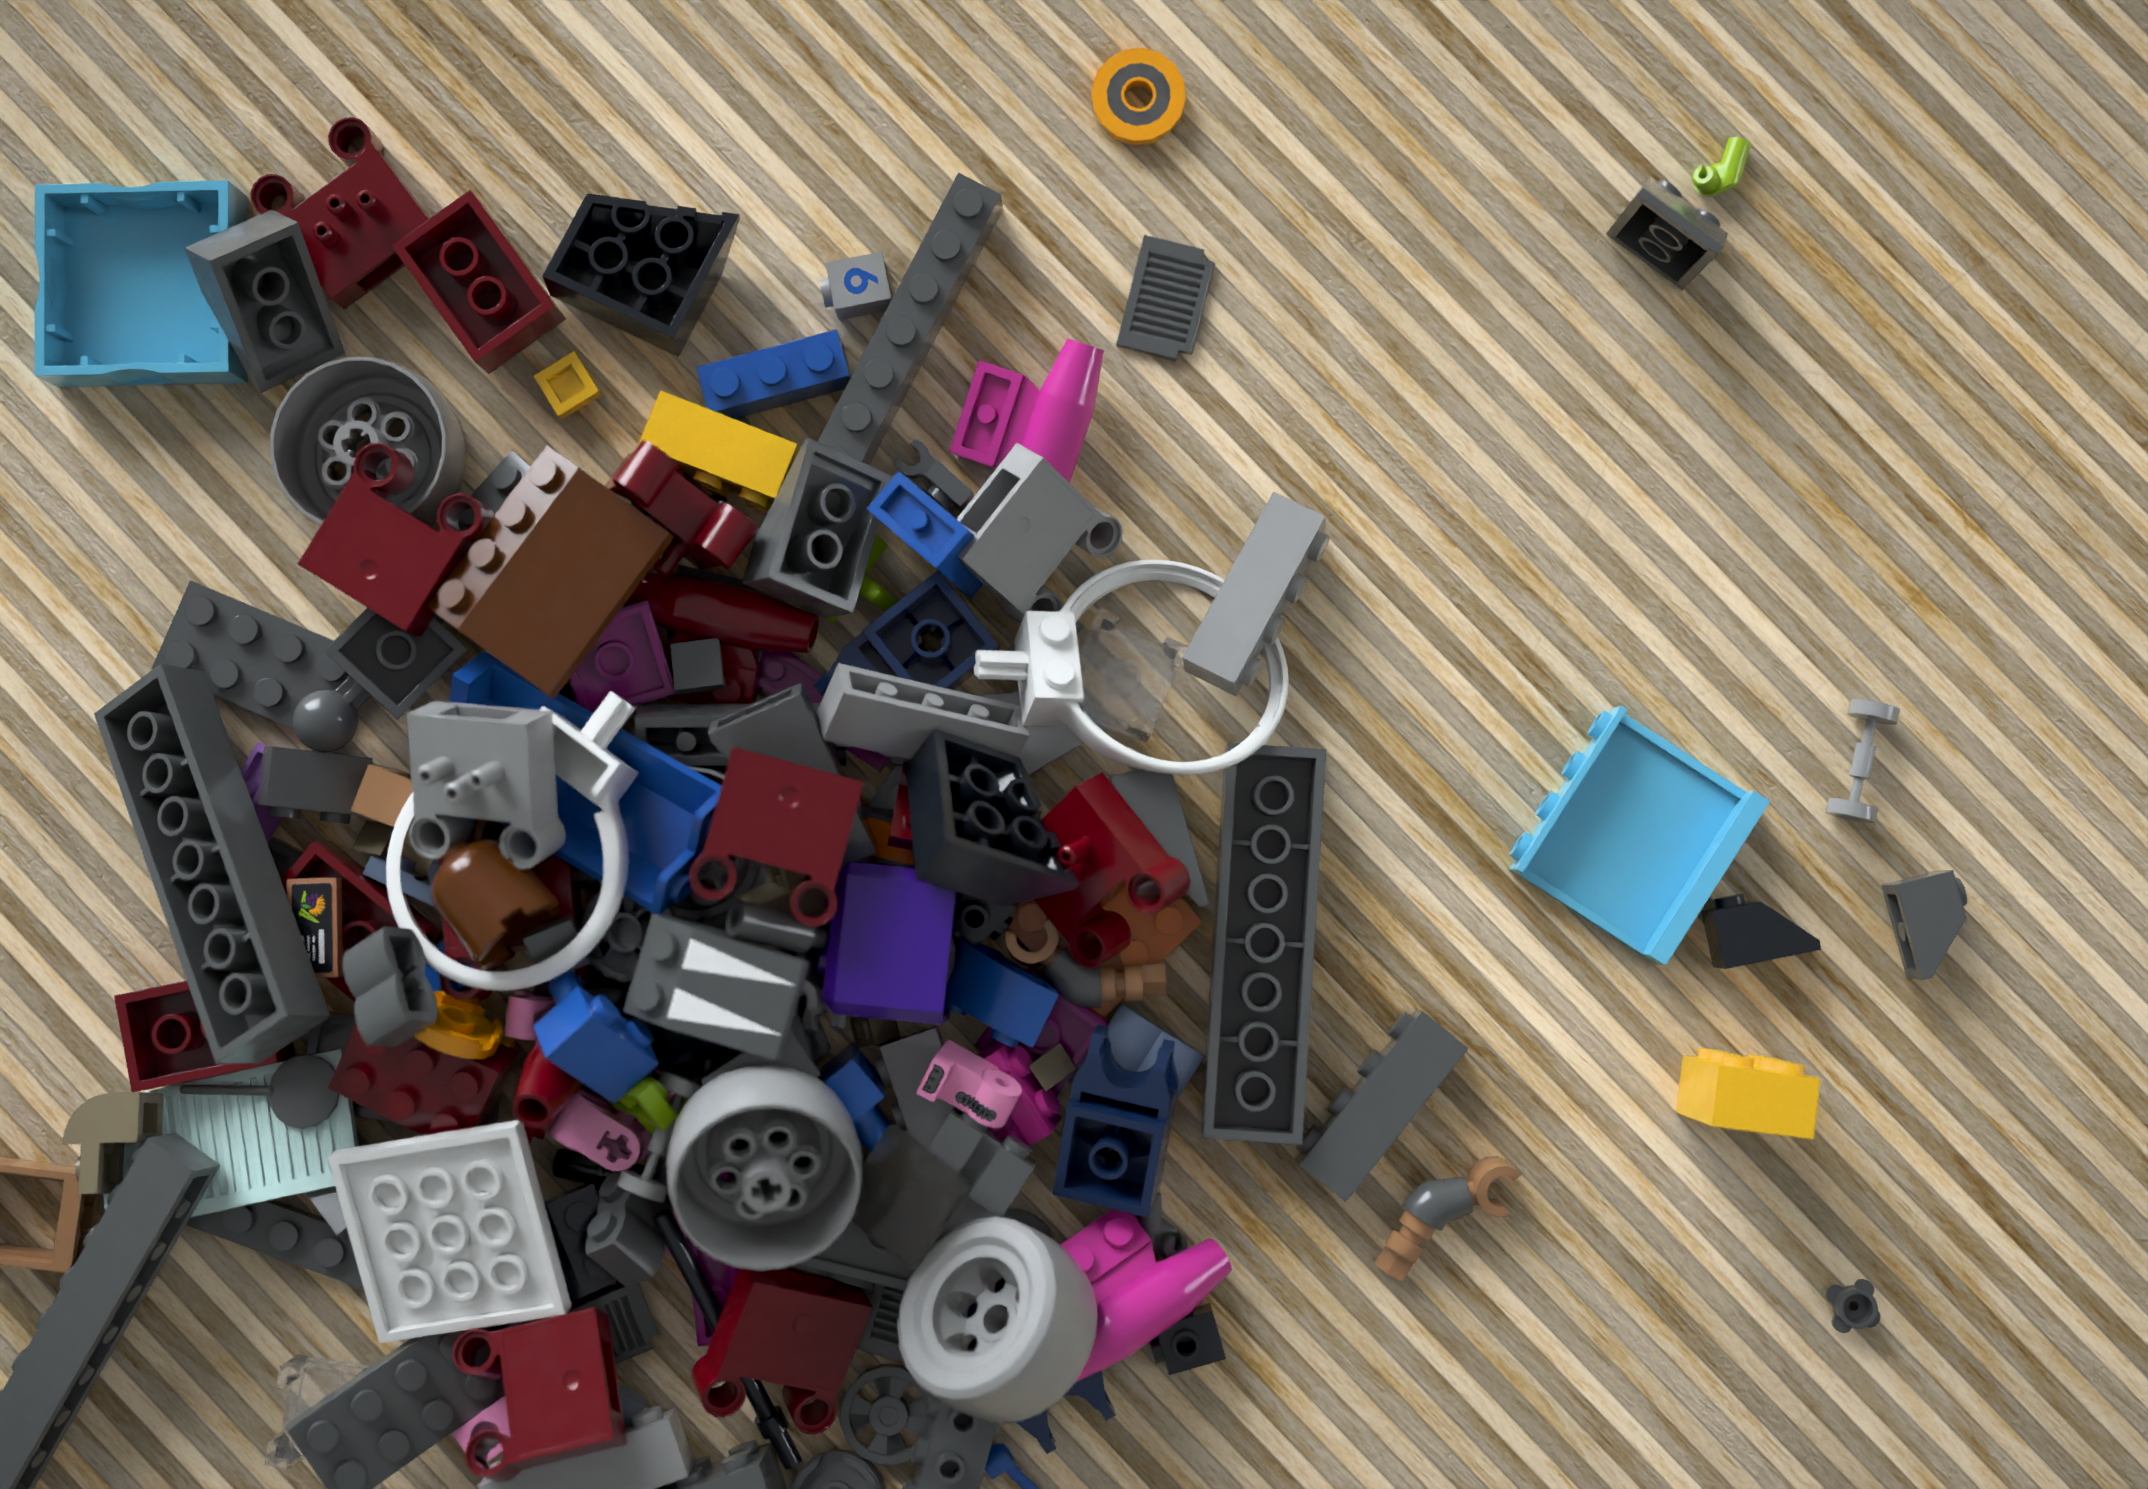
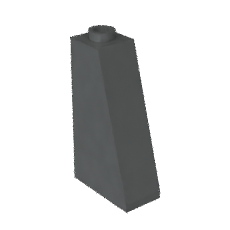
M802 682L710 723L708 736L712 744L728 761L734 746L846 777L830 741L823 740L820 720ZM859 802L840 868L845 867L849 862L866 864L871 860L870 855L876 853V838Z

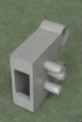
M1016 443L958 516L957 520L975 536L955 559L1001 599L1002 609L1007 615L1022 623L1026 611L1059 612L1063 608L1060 598L1042 585L1074 545L1095 557H1106L1118 548L1122 540L1123 530L1119 520L1093 506L1043 457Z
M433 701L407 713L414 821L410 826L409 838L411 845L418 854L427 859H439L457 843L468 842L475 833L476 825L474 818L511 822V827L504 830L500 837V849L502 855L507 859L510 857L514 862L512 864L519 869H530L562 848L565 843L566 833L562 822L558 818L552 711Z

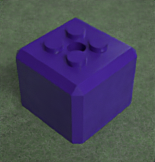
M849 862L839 871L834 893L837 899V909L833 917L824 924L830 925L829 943L820 949L818 974L825 975L822 1000L833 1014L943 1025L950 1016V1010L944 1007L951 934L953 940L955 938V935L952 933L956 891L916 879L915 869ZM826 897L825 908L828 904V897Z

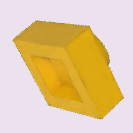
M575 351L534 375L535 380L560 419L566 418L602 396L601 391Z

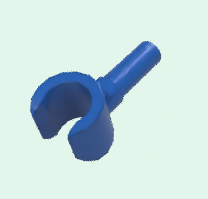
M997 1443L991 1446L985 1471L992 1480L1006 1472L1010 1479L1022 1489H1040L1016 1465L1009 1448L1005 1444Z

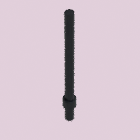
M664 1209L656 1213L652 1219L714 1334L723 1308L671 1209ZM741 1377L746 1390V1396L757 1415L754 1422L763 1439L770 1440L785 1469L796 1467L802 1461V1457L787 1431L789 1422L781 1407L778 1405L774 1406L761 1380Z

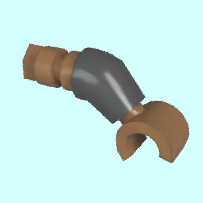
M1050 919L1043 924V929L1048 937L1047 943L1037 952H1026L1021 949L1016 941L1017 932L1006 928L1005 941L1007 950L1012 958L1024 966L1035 967L1043 965L1047 969L1043 974L1068 1003L1079 1007L1102 1008L1101 1002H1116V996H1125L1126 1001H1143V996L1167 995L1166 963L1124 965V971H1115L1114 966L1099 965L1096 968H1085L1072 958L1068 946L1064 950L1058 946V930Z
M1492 1156L1477 1161L1470 1168L1467 1182L1464 1177L1424 1181L1404 1201L1403 1207L1406 1210L1399 1219L1403 1225L1400 1230L1395 1228L1392 1230L1385 1242V1247L1374 1264L1402 1283L1424 1250V1247L1420 1245L1424 1238L1430 1240L1436 1229L1442 1231L1448 1222L1472 1213L1473 1206L1479 1205L1487 1214L1494 1217H1507L1505 1206L1497 1198H1488V1187L1496 1178L1508 1177L1515 1181L1523 1174L1506 1159Z

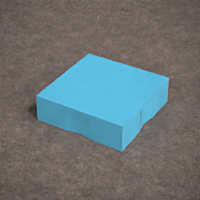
M228 180L157 182L139 187H119L105 183L35 184V254L40 277L39 293L35 306V376L57 387L248 383V374L202 294L184 249L191 244L246 221L247 196Z

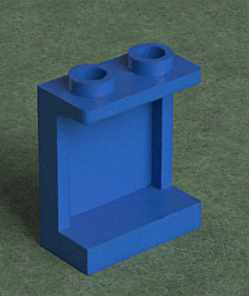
M898 471L867 507V510L968 597L972 598L982 587L983 583L955 558L975 535Z

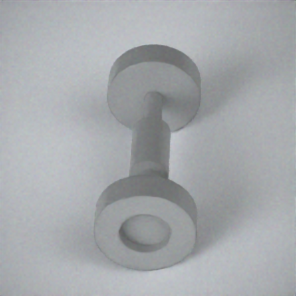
M1850 700L1847 714L1851 717L1865 720V730L1862 743H1856L1849 776L1854 777L1849 800L1829 798L1826 808L1827 814L1858 822L1875 823L1878 808L1860 803L1859 799L1863 781L1869 780L1876 750V746L1872 745L1876 723L1897 724L1899 708L1870 700Z
M662 1070L658 1080L666 1090L675 1093L670 1107L676 1114H678L684 1097L690 1099L704 1086ZM675 1120L665 1131L655 1128L647 1150L651 1151L643 1174L622 1170L617 1182L619 1187L639 1196L664 1202L668 1193V1186L651 1178L660 1156L667 1155Z

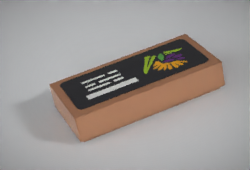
M342 878L287 879V898L316 977H343Z

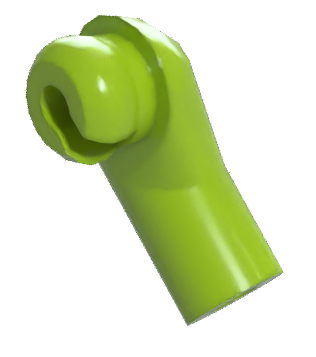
M1739 137L1728 138L1721 162L1706 168L1704 165H1701L1695 169L1692 174L1694 190L1700 195L1714 197L1735 188L1741 181L1751 143Z

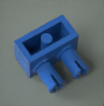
M566 971L549 980L548 989L553 996L556 1006L533 1026L545 1058L612 1103H616L659 1064L650 1045L654 1041L652 1034L639 1020L633 1018L631 1021H628L622 1017L614 1006L613 1000L609 999L607 995L597 994L593 996L585 991L578 974L575 976L573 971Z
M852 1042L819 1069L820 1075L817 1078L831 1088L845 1105L851 1116L859 1141L873 1156V1160L878 1163L888 1157L900 1145V1141L896 1138L900 1132L876 1105L884 1098V1084L878 1071L855 1043Z

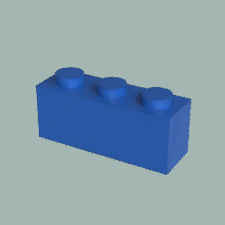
M837 329L696 367L707 409L733 419L845 390L851 378L844 346Z

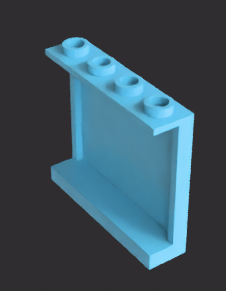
M1621 705L1612 708L1609 713L1602 710L1587 732L1588 735L1593 737L1583 753L1577 750L1562 770L1561 775L1567 778L1557 794L1550 791L1538 807L1535 815L1541 818L1531 835L1525 831L1511 849L1509 856L1515 860L1509 870L1650 962L1666 966L1770 801L1755 791L1746 792L1626 715L1625 713L1628 709Z

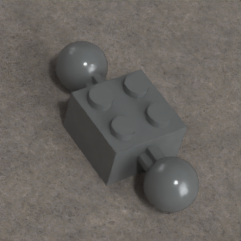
M366 608L324 650V653L345 671L349 677L335 691L318 690L308 694L298 703L293 714L295 734L306 747L314 751H337L353 739L358 727L356 711L371 696L398 720L468 649L443 626L446 620L438 614L434 615L423 635L419 636L403 630L371 609Z

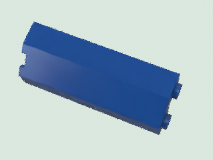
M485 651L481 652L452 676L449 701L451 703L540 710L544 706L564 716L581 730L594 714L559 693L554 699L502 661ZM620 729L606 749L639 773L618 801L626 830L629 852L628 877L624 896L655 914H662L674 901L677 903L682 902L692 888L689 880L690 869L695 859L704 852L722 786ZM556 775L558 818L564 826L566 836L562 848L555 852L554 855L603 883V849L599 828L594 816L595 813L602 812L603 809ZM497 821L507 828L511 827V822Z

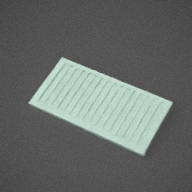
M344 1049L315 1054L313 1056L323 1058L336 1070ZM284 1062L145 1092L164 1094L162 1135L177 1133L220 1164L218 1171L190 1218L335 1187L327 1157L335 1150L359 1147L352 1100L340 1095L337 1107L327 1120L315 1127L300 1129L287 1126L276 1117L270 1106L269 1096L182 1094L179 1091L180 1086L185 1084L270 1086L273 1074ZM124 1144L123 1180L133 1164L131 1162L132 1155L140 1144ZM103 1194L105 1211L109 1206L107 1199L110 1194Z

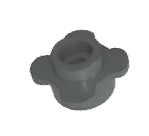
M1858 1279L1854 1285L1841 1287L1834 1284L1827 1289L1826 1299L1832 1304L1834 1312L1831 1323L1837 1331L1848 1333L1851 1328H1872L1879 1323L1880 1312L1878 1311L1877 1302L1873 1297L1875 1289L1871 1282L1865 1279ZM1852 1301L1857 1303L1855 1310L1849 1309V1304Z

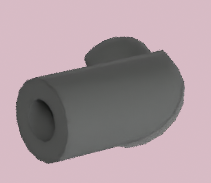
M1159 1193L1149 1218L1138 1215V1222L1152 1239L1153 1251L1166 1259L1187 1249L1188 1243L1186 1237L1178 1229L1162 1218L1161 1193Z

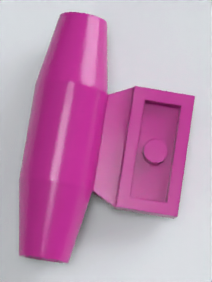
M1067 338L1041 389L1028 376L979 360L949 452L997 468L1015 444L1018 443L1043 457L1070 483L1095 409L1104 350Z
M1111 1209L1060 1244L1086 1272L1095 1293L1098 1313L1096 1337L1092 1350L1076 1382L1128 1358L1191 1313L1232 1271L1231 1263L1219 1244L1209 1238L1156 1263L1152 1239L1133 1214Z

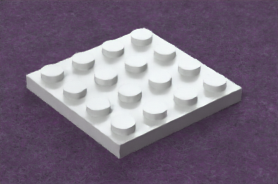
M519 1120L335 1150L327 1157L379 1343L554 1317L566 1314L572 1307L525 1128Z

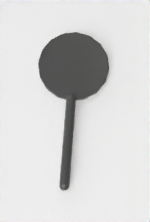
M308 1054L291 1057L282 1063L273 1074L270 1086L185 1084L179 1088L182 1094L269 1096L270 1106L276 1117L287 1126L300 1129L315 1127L327 1120L337 1107L340 1094L328 1089L335 1072L333 1066L321 1057Z

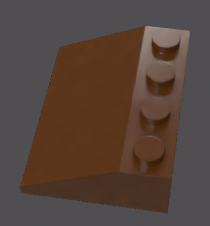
M546 445L426 606L554 699L670 544L674 536L581 468Z

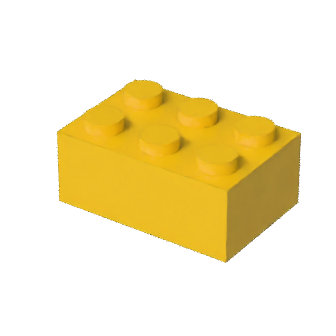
M661 390L638 443L639 445L642 440H645L661 449L678 464L679 469L677 473L682 477L685 474L694 476L693 480L701 483L700 487L724 498H727L729 492L732 491L739 494L738 497L746 501V506L764 514H767L800 450L797 443Z
M1699 1048L1698 1057L1682 1055L1676 1113L1714 1127L1814 1139L1821 1078L1804 1074L1805 1065L1791 1063V1061L1780 1060L1775 1057L1747 1054V1057L1739 1054L1729 1053L1728 1051Z

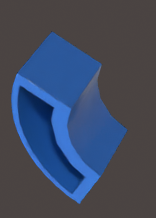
M955 936V968L946 985L944 1007L960 1015L969 1014L992 1027L990 1035L1003 1044L1017 1047L1018 1043L1022 1042L1034 1047L1059 996L1057 990L1051 982L1018 966L1006 958L1000 951L982 943L975 947L967 938L961 940Z

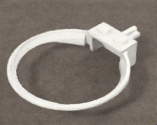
M1138 560L1102 570L1081 584L1059 612L1026 611L1014 640L1015 651L977 650L975 653L974 674L977 676V679L1018 680L1022 726L1060 727L1066 724L1083 743L1100 755L1120 764L1165 774L1191 775L1209 773L1228 768L1248 758L1263 746L1275 731L1283 715L1288 696V667L1279 638H1277L1273 645L1266 642L1262 648L1268 670L1269 692L1266 708L1256 728L1241 744L1232 750L1207 760L1194 762L1165 761L1133 751L1103 732L1087 713L1081 710L1078 702H1083L1084 694L1076 623L1096 601L1119 587L1130 583L1152 580L1184 584L1203 591L1214 598L1216 597L1224 579L1204 569L1176 561Z
M609 692L582 730L564 716L552 711L555 774L603 809L602 812L595 813L594 816L602 842L604 874L599 900L589 921L574 940L547 960L515 971H482L464 966L452 960L427 939L412 915L406 896L402 893L400 879L401 852L408 827L414 817L413 793L403 806L394 826L387 853L386 879L389 902L399 928L412 929L421 944L425 962L443 976L458 983L485 990L508 991L536 986L552 980L579 963L594 949L609 929L618 912L625 892L629 865L627 835L618 801L639 774L606 749L635 710L634 707L614 692ZM544 706L540 709L541 711H552Z

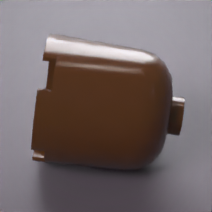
M497 839L480 840L468 844L466 841L457 843L442 856L441 860L444 864L439 868L432 881L431 894L436 909L470 957L482 969L495 967L513 958L515 954L510 948L523 939L524 932L557 920L561 914V910L557 906L559 902L553 893L531 868L519 869L512 864L514 862L510 857L508 859L505 858L501 853L500 840Z

